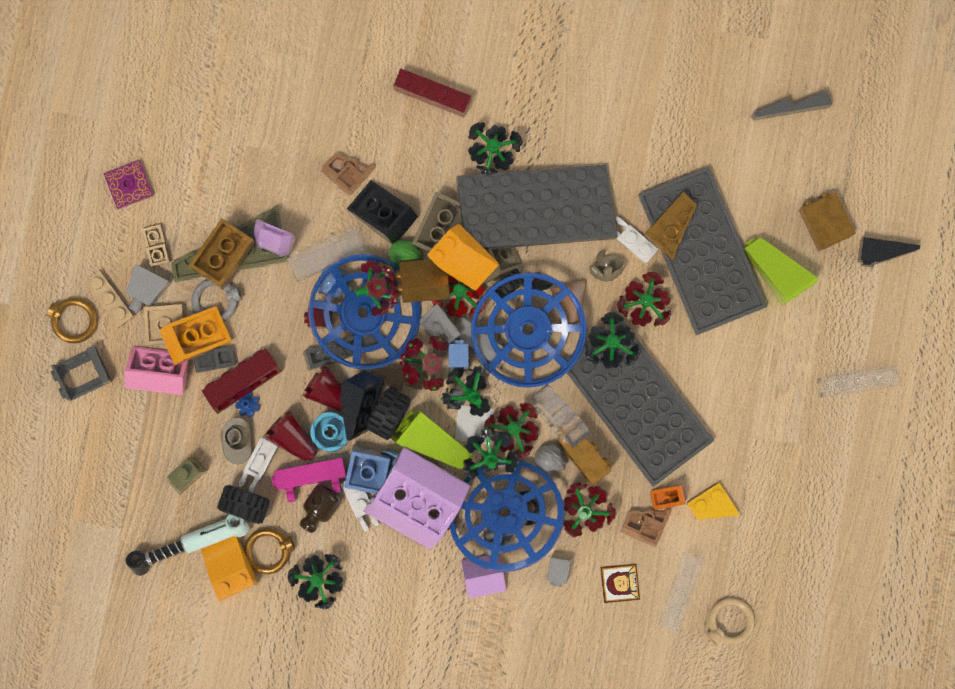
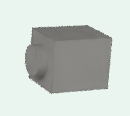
M550 558L547 581H551L550 585L562 587V583L567 584L570 561Z

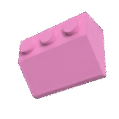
M133 346L125 369V388L183 395L189 360L174 365L168 350Z

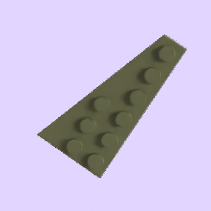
M278 205L256 216V218L236 227L254 241L256 220L282 229ZM255 242L236 271L288 262L287 255L279 257V255L265 249H258ZM199 249L171 263L175 283L203 278V276L188 266Z

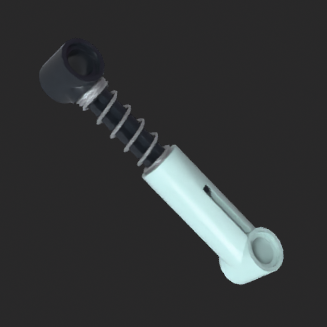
M229 514L226 519L182 535L180 541H174L170 545L166 544L163 548L159 547V549L152 550V552L132 551L126 557V564L135 575L142 576L149 571L152 565H155V562H162L163 559L169 560L171 556L176 557L179 553L184 554V551L189 554L233 536L243 537L249 531V524L247 520Z

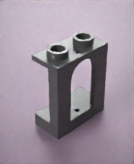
M95 346L87 348V351L58 365H51L53 369L51 375L55 382H59L61 386L59 392L63 399L66 398L71 402L112 382ZM92 361L99 376L98 378L77 388H70L65 384L64 378L68 371Z

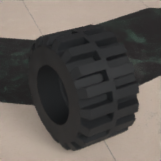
M391 387L386 389L369 418L367 430L385 440H389L401 423L410 405V398Z
M225 485L217 508L227 514L253 523L262 524L271 501L266 497Z

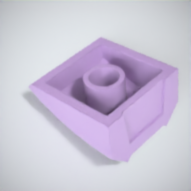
M256 220L254 239L258 249H265L279 255V257L290 254L296 240L294 235Z

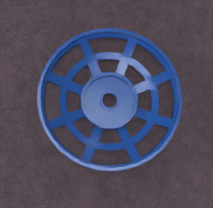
M352 255L331 264L317 279L309 300L308 314L310 326L319 346L336 362L354 369L368 370L380 368L399 359L401 353H404L408 341L415 339L420 323L419 302H411L412 317L401 315L399 302L394 305V314L385 313L373 316L372 308L376 304L370 296L366 297V294L356 297L355 291L351 292L346 284L347 281L362 278L361 287H364L363 284L367 282L368 273H352L342 277L337 267L353 261H374L378 264L380 262L385 265L389 264L392 266L394 274L400 268L393 262L376 255ZM331 273L336 283L329 290L325 302L315 300L320 284ZM338 288L345 295L340 305L330 303ZM382 297L381 299H377V300H378V301H384V300H386L387 298ZM360 307L365 308L367 312L364 318L358 315ZM314 308L324 310V321L329 333L322 339L315 326ZM329 311L338 312L341 324L334 329L330 321ZM384 321L393 322L390 332L384 338L378 329ZM400 323L410 324L411 327L406 340L395 351L389 342L396 334ZM344 330L354 334V344L351 345L345 342L338 335ZM372 334L378 342L372 346L361 347L362 336ZM334 339L342 347L353 351V362L338 357L326 345ZM383 348L389 355L388 358L376 363L360 364L361 353L373 352Z
M518 273L496 282L480 298L471 322L472 344L481 364L497 379L517 387H539L561 378L577 362L586 341V318L579 300L561 281L541 273ZM524 278V289L511 292L503 298L495 292L498 287L507 282ZM532 278L548 281L562 290L552 297L543 291L532 289ZM524 295V306L514 310L506 303L514 297ZM532 295L540 296L549 301L541 309L531 306ZM567 295L577 310L579 324H568L566 314L559 304ZM490 297L496 305L490 314L488 326L477 327L480 310L486 299ZM554 307L560 315L562 324H551L547 317V314ZM501 308L509 316L506 319L505 325H494L496 315ZM525 324L533 325L531 333L526 334L523 332ZM551 332H562L560 341L554 349L547 342ZM568 332H580L576 349L571 358L566 361L559 353L565 345ZM494 333H505L509 341L502 350L499 349L495 341ZM478 334H488L490 344L497 354L490 363L485 359L477 341ZM515 348L524 352V362L513 360L507 355ZM543 348L549 354L541 360L532 362L533 351ZM553 359L561 366L557 372L547 377L532 380V368L543 366ZM502 360L514 367L524 368L525 380L510 378L498 372L495 368Z
M520 460L515 472H511V474H500L487 478L483 473V466L478 468L477 478L481 483L473 490L468 501L463 502L460 508L465 510V522L468 532L459 539L454 519L449 526L456 546L472 563L490 571H518L537 563L554 547L560 537L564 524V503L555 482L540 468ZM522 466L537 472L547 483L536 487L528 479L519 476ZM467 476L464 482L468 483L471 478ZM499 480H509L507 488L495 491L491 484ZM519 481L525 484L532 491L521 496L518 492L514 491L516 482ZM485 488L489 496L484 503H474L473 501L477 494ZM553 490L557 502V519L545 516L546 509L542 494ZM537 497L539 514L529 512L526 502ZM504 508L510 510L509 515L506 517L500 516V512ZM471 510L481 511L483 521L475 527L472 526ZM527 520L537 522L532 532L525 537L521 529L525 526ZM543 524L555 527L547 543L535 553L530 542L538 535ZM487 528L495 534L493 544L483 540L478 534ZM515 534L519 541L511 545H501L502 536ZM473 538L478 544L491 550L490 561L487 562L474 556L464 545ZM523 547L529 556L519 562L497 564L499 552H510Z

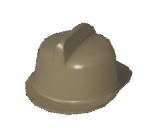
M232 418L224 425L220 437L224 456L229 462L238 465L246 462L251 455L250 426L245 420Z

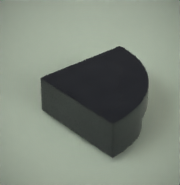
M534 278L532 281V289L540 291L547 290L553 285L548 281Z

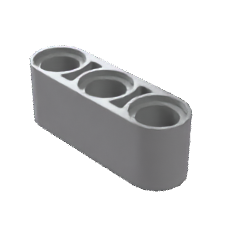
M461 317L455 324L458 332L461 334L458 339L463 340L464 344H468V347L474 350L471 338V323ZM478 334L477 341L485 359L491 362L497 354L490 344L488 335ZM497 343L499 349L502 350L503 347Z

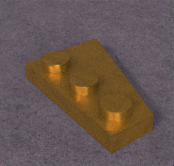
M681 192L644 234L671 260H674L675 253L679 244H681L684 232L690 223L697 204L684 192Z

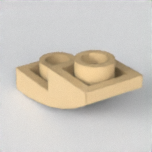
M161 224L142 228L150 267L168 263L169 257Z

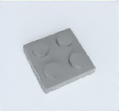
M438 304L433 306L420 320V324L429 336H441L449 344H452L461 335L456 325L451 323L446 312Z

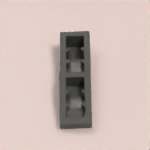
M826 90L791 105L789 98L754 112L751 117L755 121L827 109L831 107L832 102Z
M372 334L362 336L361 347H368L378 343ZM354 335L342 340L353 345ZM337 342L326 345L330 351L344 360L353 357V351L342 347ZM320 346L303 352L308 371L320 368L323 364L326 366L336 362Z

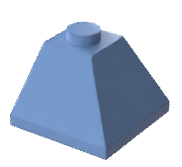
M353 445L344 488L377 494L386 480L390 457L372 448Z

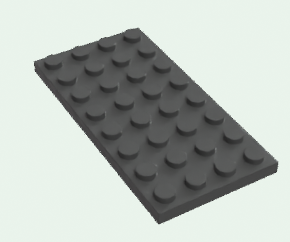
M607 165L462 175L456 177L462 226L485 250L611 240L618 237Z
M709 166L638 194L650 226L655 223L681 192H684L697 204L690 223L684 232L681 244H679L675 253L674 260H671L661 251L696 336L767 307Z
M624 321L614 324L615 333H617L616 329L618 326H627ZM610 327L604 331L607 332L608 337L611 335ZM636 337L630 346L625 345V347L631 349L636 344H639L641 348L639 358L627 364L626 356L628 353L617 347L614 351H617L618 355L623 357L622 363H619L617 368H605L604 363L600 360L604 351H610L609 347L596 354L599 359V364H596L586 358V347L584 346L579 359L566 374L652 487L714 441ZM590 342L587 343V344L593 349V351H595L596 349H598L599 347H601V346L592 347V346L590 345Z

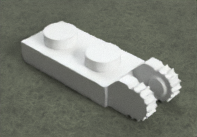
M616 216V223L625 229L622 234L617 231V241L643 263L647 264L658 251V248L631 225L628 226L625 221Z
M261 437L243 470L244 473L238 486L242 488L246 483L248 475H251L255 478L250 484L248 491L253 493L278 447Z
M345 482L340 483L356 518L359 519L363 530L368 531V525L362 517L367 514L364 512V509L370 501L367 493L344 488ZM371 516L372 523L378 526V520Z

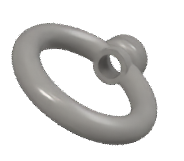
M209 280L199 283L193 291L191 304L195 314L202 311L199 306L201 292L207 287L216 286ZM229 283L224 287L229 300V306L221 314L223 322L232 316L237 302L242 300L238 286L232 287Z

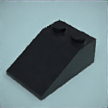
M372 180L369 181L347 208L350 213L391 244L398 241L418 218L408 204Z
M365 370L344 380L341 385L340 401L346 439L349 441L369 431L367 430V423L377 405L384 382L383 379Z

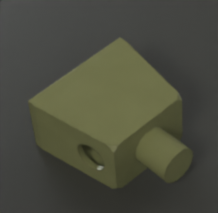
M195 456L190 457L167 476V482L181 495L207 470Z

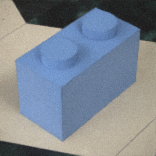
M455 340L453 344H449V370L458 368L468 370V344H464L463 340Z

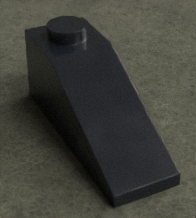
M863 237L860 239L857 262L862 263V266L874 267V265L916 252L920 249V245Z

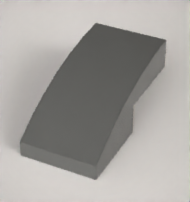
M232 346L213 349L193 358L196 373L236 365Z

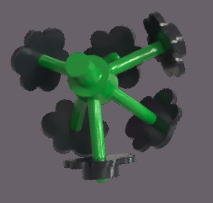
M484 122L472 125L468 138L476 140L480 136L487 142V147L484 145L479 146L478 143H475L468 149V153L471 155L470 159L473 162L476 161L479 165L483 164L484 160L488 158L486 166H476V168L481 170V174L498 173L496 169L500 168L507 170L510 164L514 162L512 159L513 154L510 151L500 152L499 149L500 146L512 144L513 150L520 152L522 138L519 133L512 131L510 140L505 141L507 140V135L505 134L506 129L503 126L493 125L491 129L486 131L485 136L483 134ZM493 153H497V156L493 158L496 169L490 168Z
M615 312L605 314L604 317H601V321L606 325L610 324L611 335L608 337L607 332H604V327L593 326L591 333L588 335L590 345L592 347H601L593 351L586 344V358L590 362L593 361L599 364L596 354L609 347L610 351H604L600 360L604 363L605 368H617L619 363L623 361V357L618 355L617 351H614L615 348L619 347L628 353L626 356L627 364L636 361L640 356V345L636 344L631 349L625 347V345L630 346L632 344V341L635 339V333L631 331L629 326H618L616 329L617 333H615L614 324L623 321V317Z
M481 365L474 366V369L468 368L473 373L471 376L466 377V385L460 379L463 376L464 369L452 370L448 374L446 384H453L457 381L465 392L463 395L461 390L452 388L449 394L448 388H445L446 393H442L441 397L443 405L446 404L447 409L459 410L461 405L468 401L472 416L478 415L482 417L484 413H488L490 411L489 401L486 398L483 399L478 393L479 389L483 390L487 386L485 382L486 377L480 375H489V373L485 372V368H482Z
M492 428L482 429L481 433L470 436L467 439L465 449L468 453L478 450L481 453L482 459L478 463L473 462L471 458L463 460L465 473L471 479H474L478 476V467L483 466V470L488 473L491 470L496 471L500 463H505L506 472H515L519 465L516 452L509 451L506 459H501L497 456L499 448L502 446L507 448L512 443V439L505 432L493 431ZM484 437H486L487 451L481 448V444L485 440ZM490 439L491 441H494V451L491 449Z
M334 554L324 555L329 563L325 569L323 568L324 560L320 559L318 555L306 558L303 571L309 572L312 575L311 577L300 575L298 564H295L287 575L291 587L298 584L299 579L308 580L305 584H300L298 596L304 598L305 602L316 601L319 597L317 593L320 592L322 600L318 601L314 606L322 610L332 607L336 598L332 596L326 598L321 585L324 583V588L329 590L331 594L340 592L343 589V578L340 577L338 572H332L331 575L326 576V579L323 577L332 566L335 569H343L340 565L341 560Z

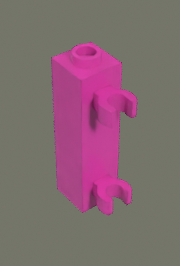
M343 458L277 470L274 471V476H271L273 487H277L278 491L286 490L287 501L294 502L296 501L294 492L296 487L331 481L333 493L342 492L339 479L346 478L347 475Z

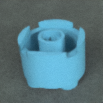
M332 412L323 413L315 419L311 426V438L314 444L323 451H339L349 441L346 439L343 417L339 414ZM330 427L336 431L331 438L326 434Z

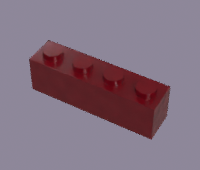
M401 68L393 85L394 91L461 117H465L471 102V95Z
M265 348L255 352L250 359L240 362L232 371L223 373L221 378L215 382L208 383L201 391L212 409L219 414L282 371Z

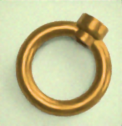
M69 298L59 304L53 302L46 316L51 318V326L56 336L67 343H81L89 339L97 327V314L90 303L80 298ZM73 305L85 309L90 319L87 330L78 336L64 333L59 326V318L63 310Z
M271 528L259 529L252 533L244 547L252 569L257 573L265 575L274 574L283 569L289 560L290 552L295 550L291 536L285 537L279 531ZM263 536L276 538L282 550L279 562L270 567L259 565L252 556L254 542Z

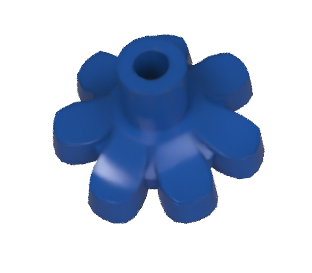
M252 393L241 398L240 402L235 404V408L240 409L239 415L244 416L247 413L248 417H253V411L258 412L260 410V406L256 405L259 402V398H252Z

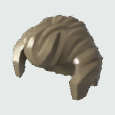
M601 251L596 256V263L589 267L590 274L604 282L613 281L622 274L625 268L624 261L616 255L610 254L605 257L603 256L604 252Z

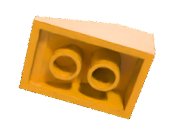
M460 224L449 229L427 254L441 270L475 291L500 265Z
M217 306L167 324L159 330L174 365L191 360L232 341Z
M233 536L201 549L211 585L219 601L259 584L238 537Z

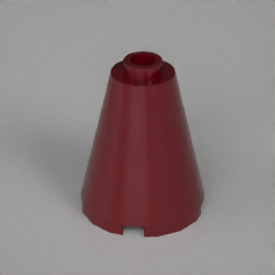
M323 364L319 368L322 371L320 374L315 373L304 390L306 393L302 396L342 412L340 401L342 382Z
M288 409L284 412L286 416L283 419L279 417L266 432L268 435H265L263 438L303 461L307 459L311 461L317 454L315 451L317 446L294 413Z

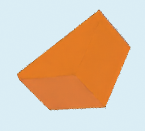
M682 485L650 491L653 510L685 504Z

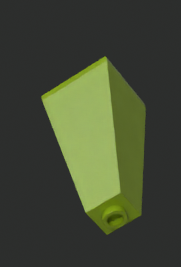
M760 237L757 240L752 238L745 243L744 252L781 306L819 281L815 275Z
M415 408L409 411L399 424L394 435L390 438L399 445L458 469L464 467L463 460L471 458L473 455L468 453L465 447Z

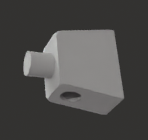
M136 264L126 290V294L133 298L128 308L139 313L143 304L149 307L154 306L171 283Z

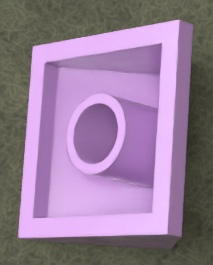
M489 555L478 557L484 561H490ZM500 555L498 556L497 564H501ZM468 559L461 560L468 598L507 591L503 572L481 568Z

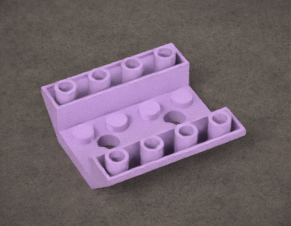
M403 447L394 461L393 469L376 496H372L364 512L430 550L441 540L457 515L470 485ZM402 489L406 492V495L403 498H397L395 492ZM431 509H437L439 515L437 517H430L428 512Z

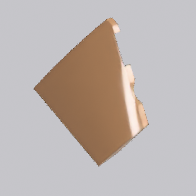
M335 153L323 165L321 172L350 196L372 173L375 166L373 164H370V166L359 163L357 159H348L343 155Z
M582 280L567 284L566 286L577 297L581 306H583L586 281ZM559 287L551 289L552 296L554 297L562 289ZM567 295L559 304L566 314L568 324H574L579 322V317L572 300ZM557 311V314H558L560 323L562 324L560 315H559V313H558V311Z
M630 510L620 532L656 547L671 510H646L645 512Z

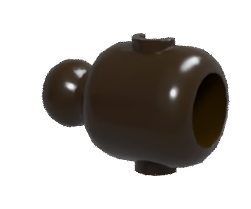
M323 485L315 486L303 504V509L308 514L301 519L300 526L306 531L314 533L317 530L319 521L328 522L340 505V496Z

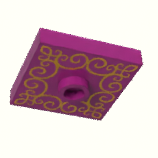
M140 160L104 173L118 210L153 196Z

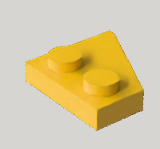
M717 483L686 503L697 520L739 515V512L720 483Z

